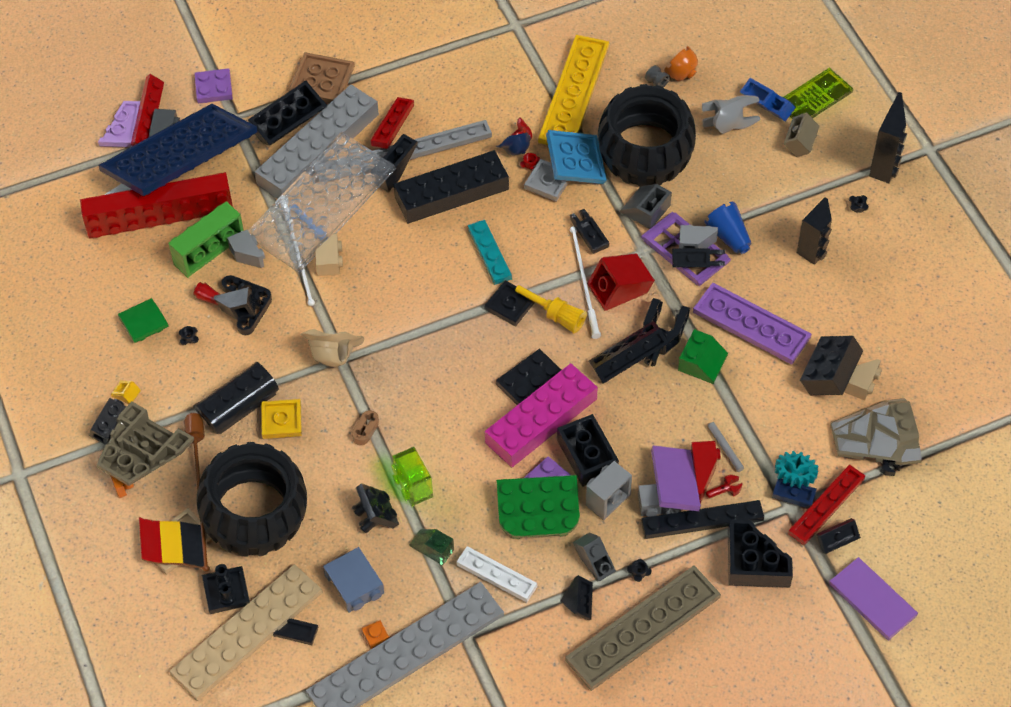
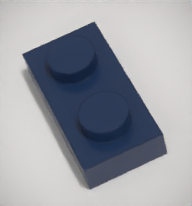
M777 479L772 498L805 508L812 506L817 488L806 487L803 484L801 488H798L797 484L791 487L789 482L783 483L784 479Z

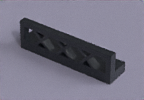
M652 321L589 360V363L604 384L669 343L660 327Z

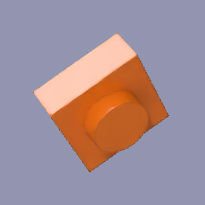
M381 620L362 628V633L370 649L389 639Z

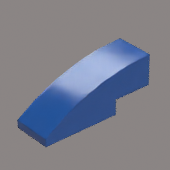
M749 78L740 91L743 95L757 96L759 98V102L756 103L757 105L785 122L796 108L790 101L752 78Z

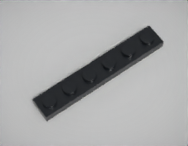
M760 500L703 508L699 509V511L690 510L644 517L641 522L645 539L728 527L729 520H750L753 523L764 521V514Z

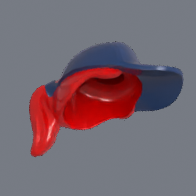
M521 117L517 120L518 129L500 145H496L497 148H503L512 156L525 154L532 139V131Z

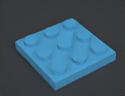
M548 130L546 138L556 180L604 184L607 179L597 135Z

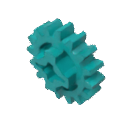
M792 451V454L785 452L784 456L779 455V458L776 459L774 472L778 474V479H784V484L789 482L791 487L797 484L798 488H801L802 484L808 487L809 483H814L815 479H817L819 466L815 465V459H809L810 455L803 456V452L796 454L795 451Z

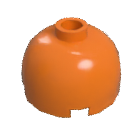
M687 46L686 50H681L670 61L671 66L669 68L666 66L664 72L672 79L678 81L684 80L687 77L691 79L697 73L695 70L698 65L697 55Z

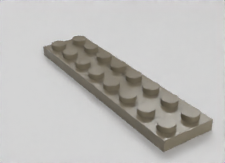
M694 565L565 657V661L592 691L720 599L721 594Z

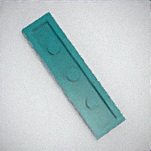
M482 220L468 225V231L494 285L503 283L505 280H512V274L486 221Z

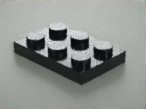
M539 348L498 378L496 385L518 405L562 369Z

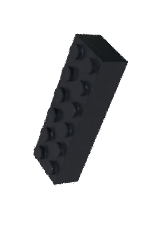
M493 150L394 183V196L407 224L507 191L509 190V176L496 151Z

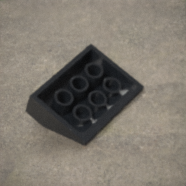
M898 92L878 131L869 177L888 184L892 177L896 178L898 174V166L902 159V156L899 155L904 150L905 145L903 144L907 137V133H905L906 118L901 92Z

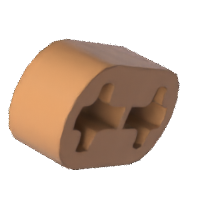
M368 410L361 415L352 431L355 444L365 445L371 439L379 425L378 414L375 411ZM373 418L374 421L371 420L367 425V420ZM364 431V436L358 438V435H361Z

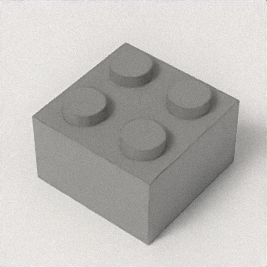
M615 461L610 465L604 466L600 474L596 478L590 479L586 485V506L601 519L605 520L631 495L632 475Z

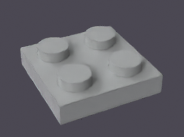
M540 159L525 182L524 189L557 202L569 181L556 180L552 163Z

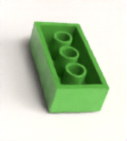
M226 201L222 205L217 206L207 216H203L193 226L188 227L182 234L174 237L168 243L174 266L188 278L229 248L227 237L244 231L241 214Z

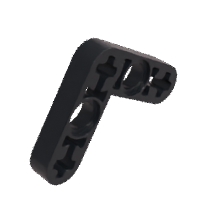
M232 275L226 276L221 282L225 293L237 290L236 288L239 290L249 287L256 298V309L260 311L253 317L237 320L238 332L242 335H250L272 302L271 291Z

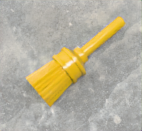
M520 285L515 289V292L543 306L544 310L547 311L546 317L560 323L573 334L582 328L587 316L586 311L569 305L567 301H563L559 297H556L554 300H546Z

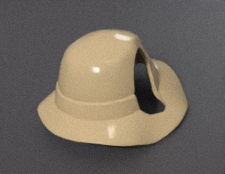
M311 329L300 334L308 339L314 360L330 367L344 365L353 347L359 346L364 342L363 336H355L347 332L329 334Z

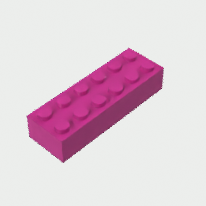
M570 363L485 430V444L511 468L555 434L557 428L566 425L596 401L598 387Z

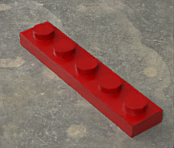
M152 74L146 76L132 136V146L149 138L154 110L159 109L164 81Z
M849 464L790 528L788 535L805 546L865 480L866 475Z

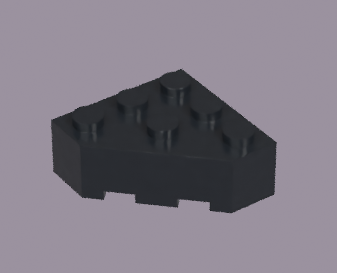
M729 520L728 586L790 588L793 578L792 557L782 552L771 538L766 534H762L756 528L752 521Z

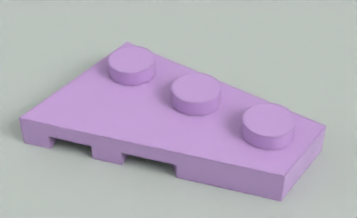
M123 101L114 116V121L106 128L103 138L99 139V146L132 147L131 141L140 101Z

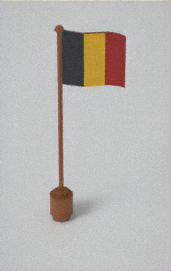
M190 413L186 415L184 420V432L194 437L192 443L194 445L198 490L200 468L197 443L205 437L204 423L200 414ZM139 517L141 557L143 561L155 564L193 566L202 568L204 572L210 570L207 562L205 528L201 521L200 525L181 521H153Z

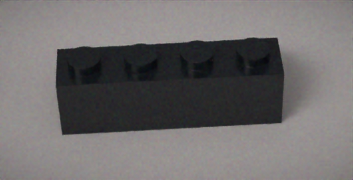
M305 80L249 118L248 121L257 126L258 132L255 134L262 143L270 146L325 109L327 104Z

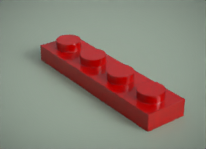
M397 97L370 140L371 146L384 149L389 148L413 109L414 100Z

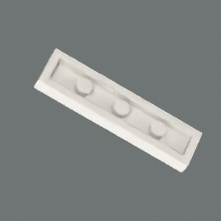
M468 546L457 560V566L526 603L537 588L536 582Z

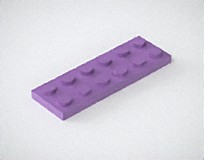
M715 283L710 285L693 308L694 314L791 365L812 335Z

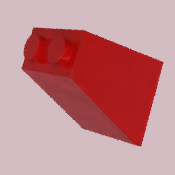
M635 253L601 258L587 284L604 311L647 294L655 280L638 254Z

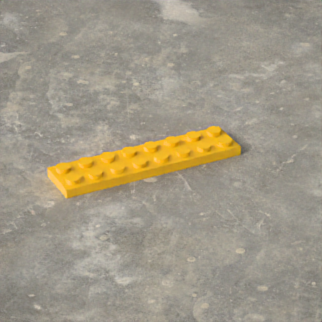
M575 35L541 129L538 143L548 145L546 138L548 130L579 133L609 48V41Z

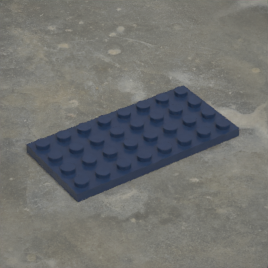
M210 104L99 164V170L145 196L173 179L179 178L182 174L193 170L198 165L209 161V159L216 155L222 154L223 151L236 146L241 141L250 138L258 132L257 126L214 104Z

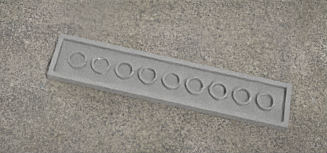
M479 582L308 688L306 693L315 707H360L504 616V612L484 585Z

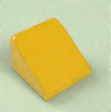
M121 380L111 393V396L129 404L135 400L141 390L133 381Z

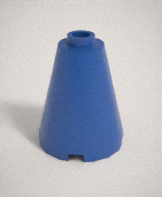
M731 201L729 202L730 206L726 207L723 204L707 216L709 220H705L704 223L706 226L718 227L717 236L736 254H744L750 250L749 246L752 243L738 206L735 202Z

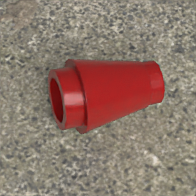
M199 282L193 292L196 299L218 306L214 296L220 295V293L206 282Z

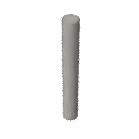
M714 422L709 423L708 428L737 472H741L744 466Z

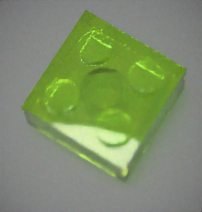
M415 447L393 455L391 468L394 474L392 477L395 484L401 486V494L404 500H408L410 505L414 506L432 498V477Z

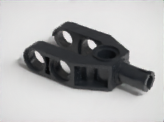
M652 299L643 322V327L652 321L657 323L663 304L660 299ZM682 305L679 314L676 315L675 326L671 331L660 328L669 344L646 357L644 360L646 365L649 366L652 361L651 366H656L659 354L665 355L680 342L689 317L690 307Z

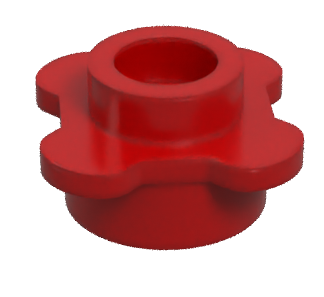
M526 153L523 156V161L520 162V166L533 171L540 157L534 153Z

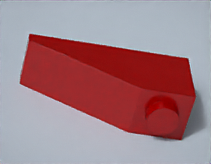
M716 441L692 442L691 444L700 504L715 472L717 460L721 459L720 448H716Z

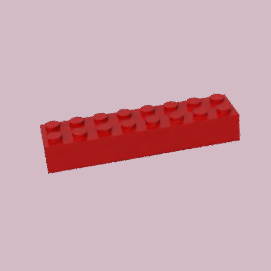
M226 172L166 183V185L157 188L145 196L134 190H127L80 199L82 217L89 239L207 216L217 206L222 205L226 201L233 207Z

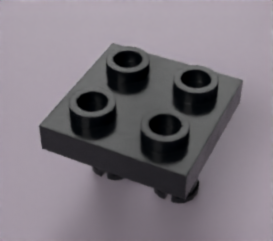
M362 483L356 487L361 501L352 506V509L359 517L365 512L368 516L359 523L363 532L368 533L378 524L393 529L399 525L396 518L397 513L392 508L389 501L390 497L385 491Z
M219 564L215 568L216 572L202 575L210 614L245 607L250 603L242 566L227 569L225 564Z

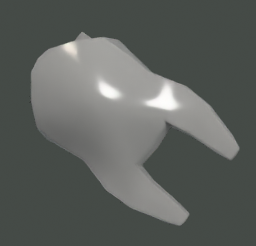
M743 95L730 100H712L702 103L703 112L715 110V116L703 119V126H715L722 134L732 129L749 127L760 121V117H743V108L759 102V98L757 96Z

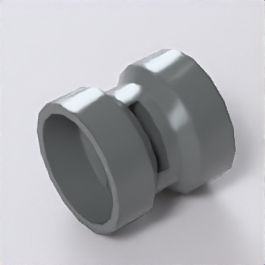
M654 65L646 72L645 79L650 83L653 82L654 86L665 87L669 82L670 76L665 72H661V69Z

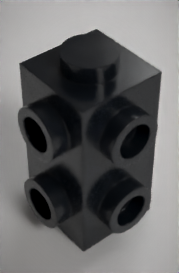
M109 398L92 426L89 436L106 445L111 439L112 429L115 430L119 414L126 408L124 403L118 399L113 400Z

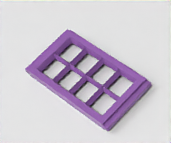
M673 211L641 236L646 244L671 264L672 254L665 248L674 241L679 245L678 238L680 237V232L673 236L666 229L674 223H677L679 226L690 225ZM662 232L671 238L663 246L654 240ZM715 244L708 247L710 250H721ZM726 253L716 255L718 258L715 261H725V265L731 261ZM724 266L706 267L697 275L689 268L677 269L693 283L700 286Z

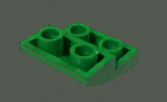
M152 298L118 314L120 321L125 326L128 335L134 343L142 341L146 337L159 333L169 327Z

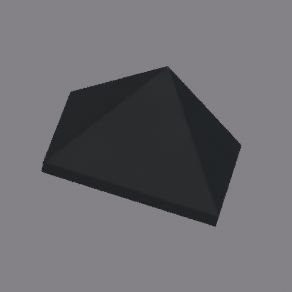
M579 575L576 576L560 600L574 614L588 621L592 618L593 582Z

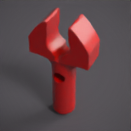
M725 476V483L706 491L707 498H712L725 492H730L732 496H736L740 493L743 483L737 486L730 485L738 482L739 476Z

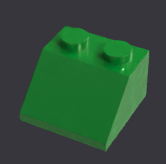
M694 329L679 358L678 371L714 384L728 356V352L713 336Z

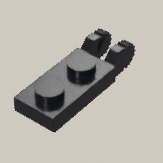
M585 209L580 210L582 221L574 213L570 214L571 222L577 228L578 233L593 254L609 247V241Z
M710 248L672 249V268L725 266V261H710V254L723 255L725 250H710Z

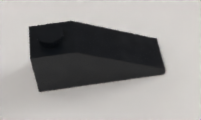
M402 134L372 170L371 175L376 186L390 192L394 187L393 184L400 180L418 141Z

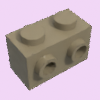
M807 112L793 117L784 145L796 157L809 154L812 151L820 126Z

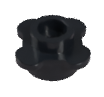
M850 196V209L852 211L861 213L868 210L869 206L866 203V196Z
M191 326L182 328L179 331L181 336L180 343L182 345L197 343L199 341L196 335L198 332L197 328Z
M642 559L634 561L632 565L627 567L628 573H631L637 582L642 581V578L650 576L652 573L651 568H648L647 563Z

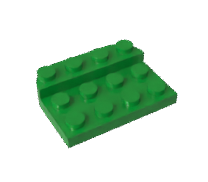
M577 475L497 480L499 524L502 530L513 539L557 535L564 537L577 527L580 517Z

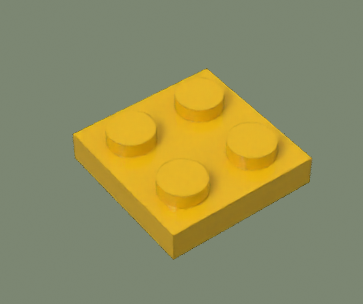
M300 399L261 402L263 439L302 436Z

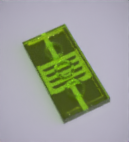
M829 67L783 98L790 101L796 107L789 116L793 119V117L806 112L814 118L853 93V88Z

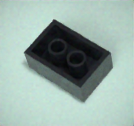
M821 336L800 379L801 383L810 395H843L863 353V349L854 336Z
M593 414L557 428V441L582 487L586 486L590 479L596 478L604 466L610 465L613 461L619 464L615 452Z

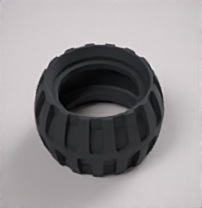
M640 84L637 87H628L622 93L615 95L605 108L598 128L599 150L609 170L615 176L620 177L623 182L636 184L639 187L652 184L662 185L666 181L673 180L688 164L696 141L695 122L688 105L683 99L679 98L677 93L664 89L663 86L659 85L648 86L647 84ZM651 125L666 130L673 138L663 145L646 147L628 142L622 137L621 133L633 126Z
M247 442L238 446L235 444L228 447L223 453H218L205 468L197 490V510L207 534L214 542H219V545L230 553L233 551L245 557H248V555L264 556L268 552L277 551L282 548L287 540L290 541L299 530L307 507V490L299 468L282 450L278 451L272 445L266 443L262 445L255 444V442ZM247 482L265 483L276 489L284 498L282 503L273 512L260 517H243L234 514L224 507L220 500L228 490L238 484Z

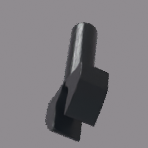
M883 459V462H880L882 464L880 472L886 476H895L896 473L889 466H893L900 471L901 465H896L895 461Z

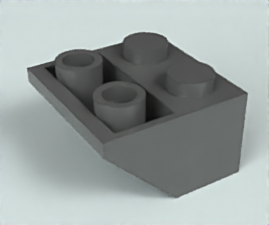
M658 184L641 186L623 206L620 213L651 229L671 206L672 192Z

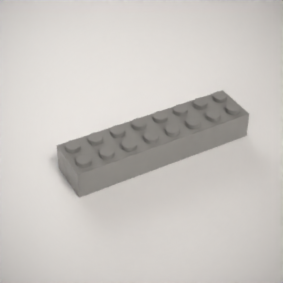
M349 85L325 109L317 114L255 171L257 185L278 200L292 196L316 173L315 166L326 164L379 115L378 102L353 85Z

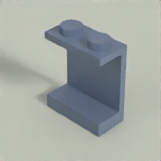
M359 547L323 566L325 577L328 581L333 582L344 599L348 613L361 609L364 604L371 600L375 601L384 594L383 583Z

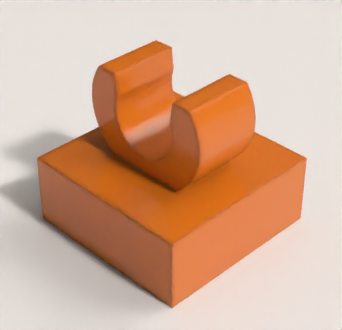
M110 475L119 498L127 496L125 489L133 488L134 484L128 486Z

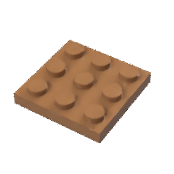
M304 52L288 92L306 80L325 103H331L346 89L355 64L353 61Z

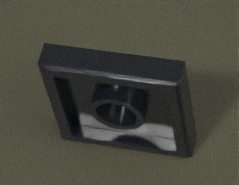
M505 280L485 304L484 310L516 327L535 302L515 292L517 286Z

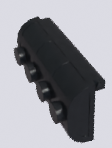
M255 362L200 402L193 405V408L216 434H222L260 407L261 402L268 401L274 397L279 388L270 373L259 362Z

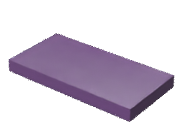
M653 445L651 453L659 506L699 511L701 506L691 450Z
M859 557L829 581V585L888 641L918 615L916 610Z

